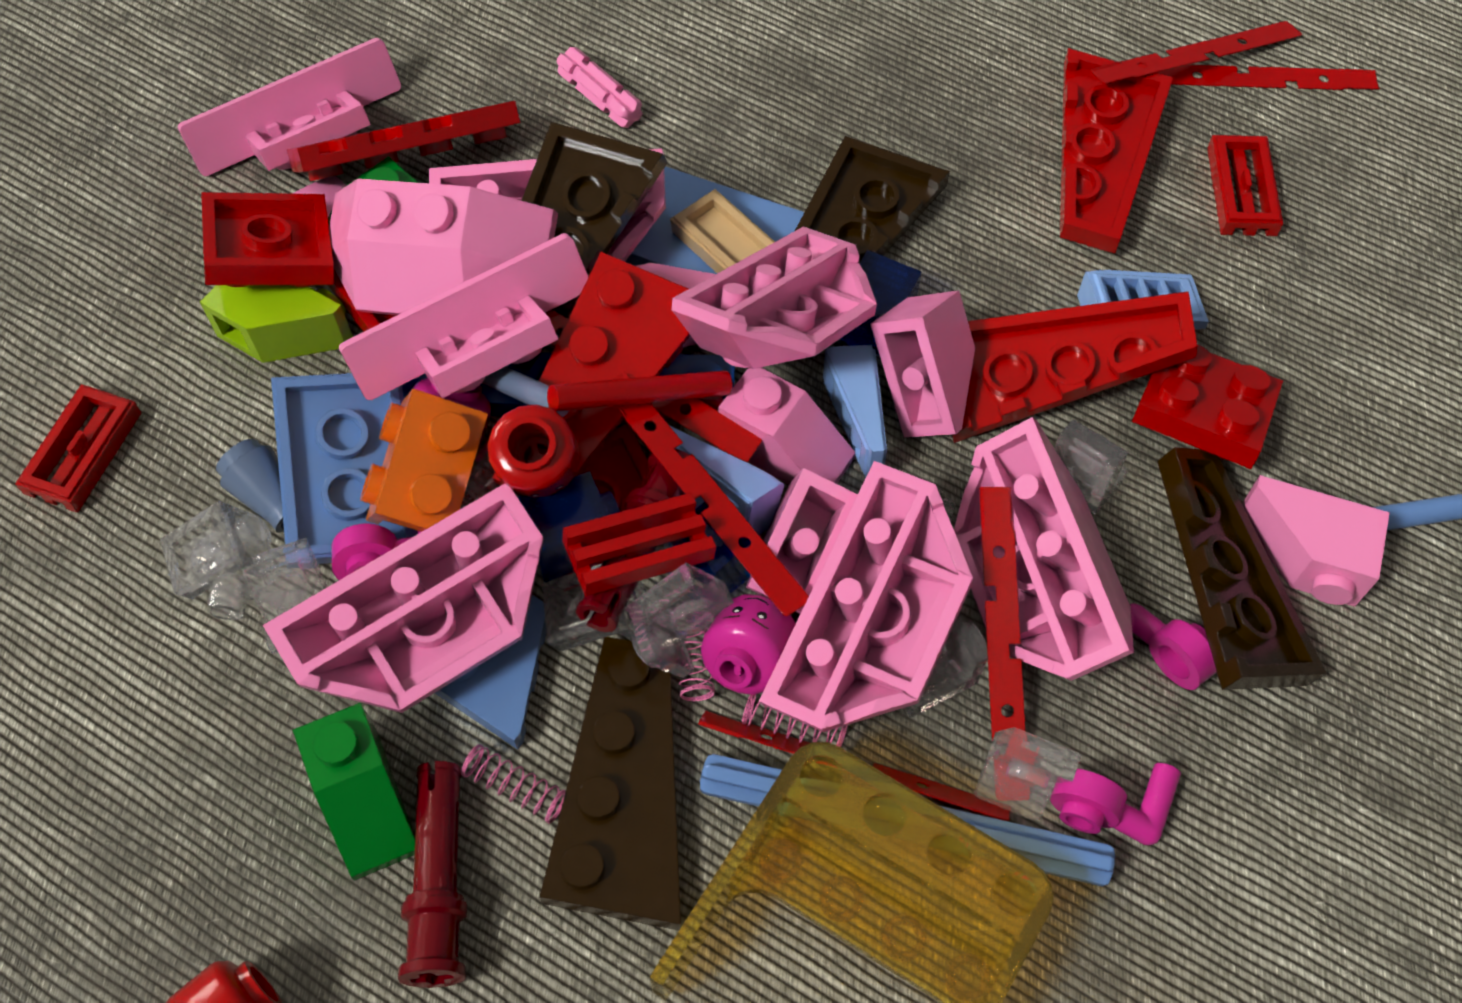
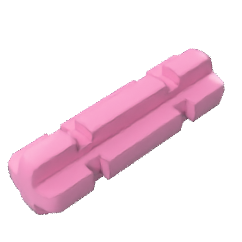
M570 47L565 53H560L556 60L559 65L558 74L570 84L576 85L575 88L604 113L610 112L608 116L622 128H629L634 122L640 120L643 114L641 111V101L628 90L622 91L624 87L595 62L589 61L590 58L577 47Z

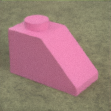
M960 291L907 297L870 323L903 436L905 438L957 434L963 425L975 345Z
M761 367L755 369L748 368L733 387L731 393L718 407L719 413L762 439L761 444L748 463L788 485L803 468L837 484L855 459V451L805 390Z
M803 468L790 482L763 541L809 596L858 494ZM750 575L746 588L769 598ZM804 606L795 612L801 614Z
M1260 475L1242 505L1268 557L1291 588L1310 593L1321 602L1332 605L1347 604L1355 607L1379 580L1390 512Z

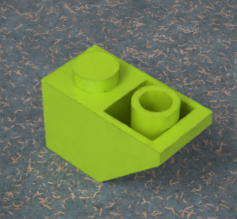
M216 285L200 301L217 337L262 363L339 349V345L342 342L353 337L345 317L346 308L334 294L323 288H318L315 291L310 287H294L291 285H248L245 287Z

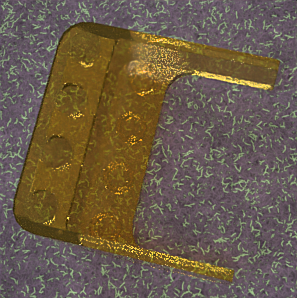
M812 742L800 747L790 757L650 976L652 992L666 1001L724 909L735 898L746 893H763L777 899L939 1003H1002L1050 914L1053 904L1052 885L1045 872L1031 860L860 758L834 744Z

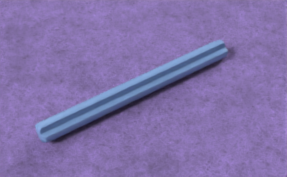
M717 754L708 755L701 773L700 791L709 796L1101 887L1109 884L1114 872V848L1109 844Z

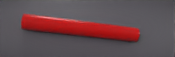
M722 370L550 385L548 388L547 401L549 408L558 412L728 396L732 391V378L728 371Z

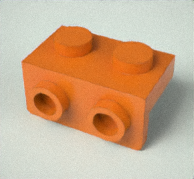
M414 388L403 399L401 405L391 402L379 435V440L389 442L382 466L372 463L361 492L360 501L370 504L366 521L380 524L384 520L422 532L460 510L488 413Z

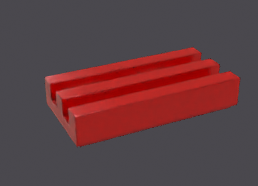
M1212 135L1207 151L1220 234L1232 235L1235 228H1242L1243 235L1255 236L1258 229H1265L1266 236H1277L1283 226V219L1268 137ZM1227 149H1229L1239 212H1237ZM1244 150H1251L1262 212H1255L1251 191L1252 180L1250 170L1247 168Z
M81 384L15 485L24 495L33 498L39 495L47 503L57 505L59 502L67 510L79 513L142 412L135 401ZM96 404L100 405L83 432L79 430ZM67 449L69 453L50 482L46 481Z
M692 493L563 527L562 541L585 597L713 560L717 546L712 536L707 537L705 533L706 523L702 514L697 515L695 512L696 501ZM686 537L690 539V542L593 570L590 567L591 564L622 555L632 557L651 551V547Z

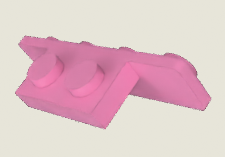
M373 38L178 124V131L197 169L203 176L214 174L254 155L268 171L274 168L279 170L290 169L291 164L287 149L356 135L358 130L371 125L363 106L399 91L401 83L385 43L379 38Z
M563 233L342 342L339 345V350L367 400H373L423 374L427 375L442 399L452 393L467 392L479 386L486 376L511 363L519 364L536 357L543 347L558 340L551 320L545 313L578 297L584 288L588 275L574 240L568 234Z

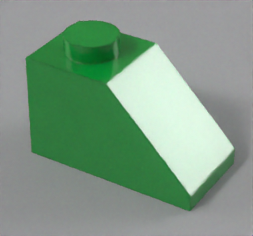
M361 702L293 729L314 795L351 878L354 881L414 856V831L378 732Z

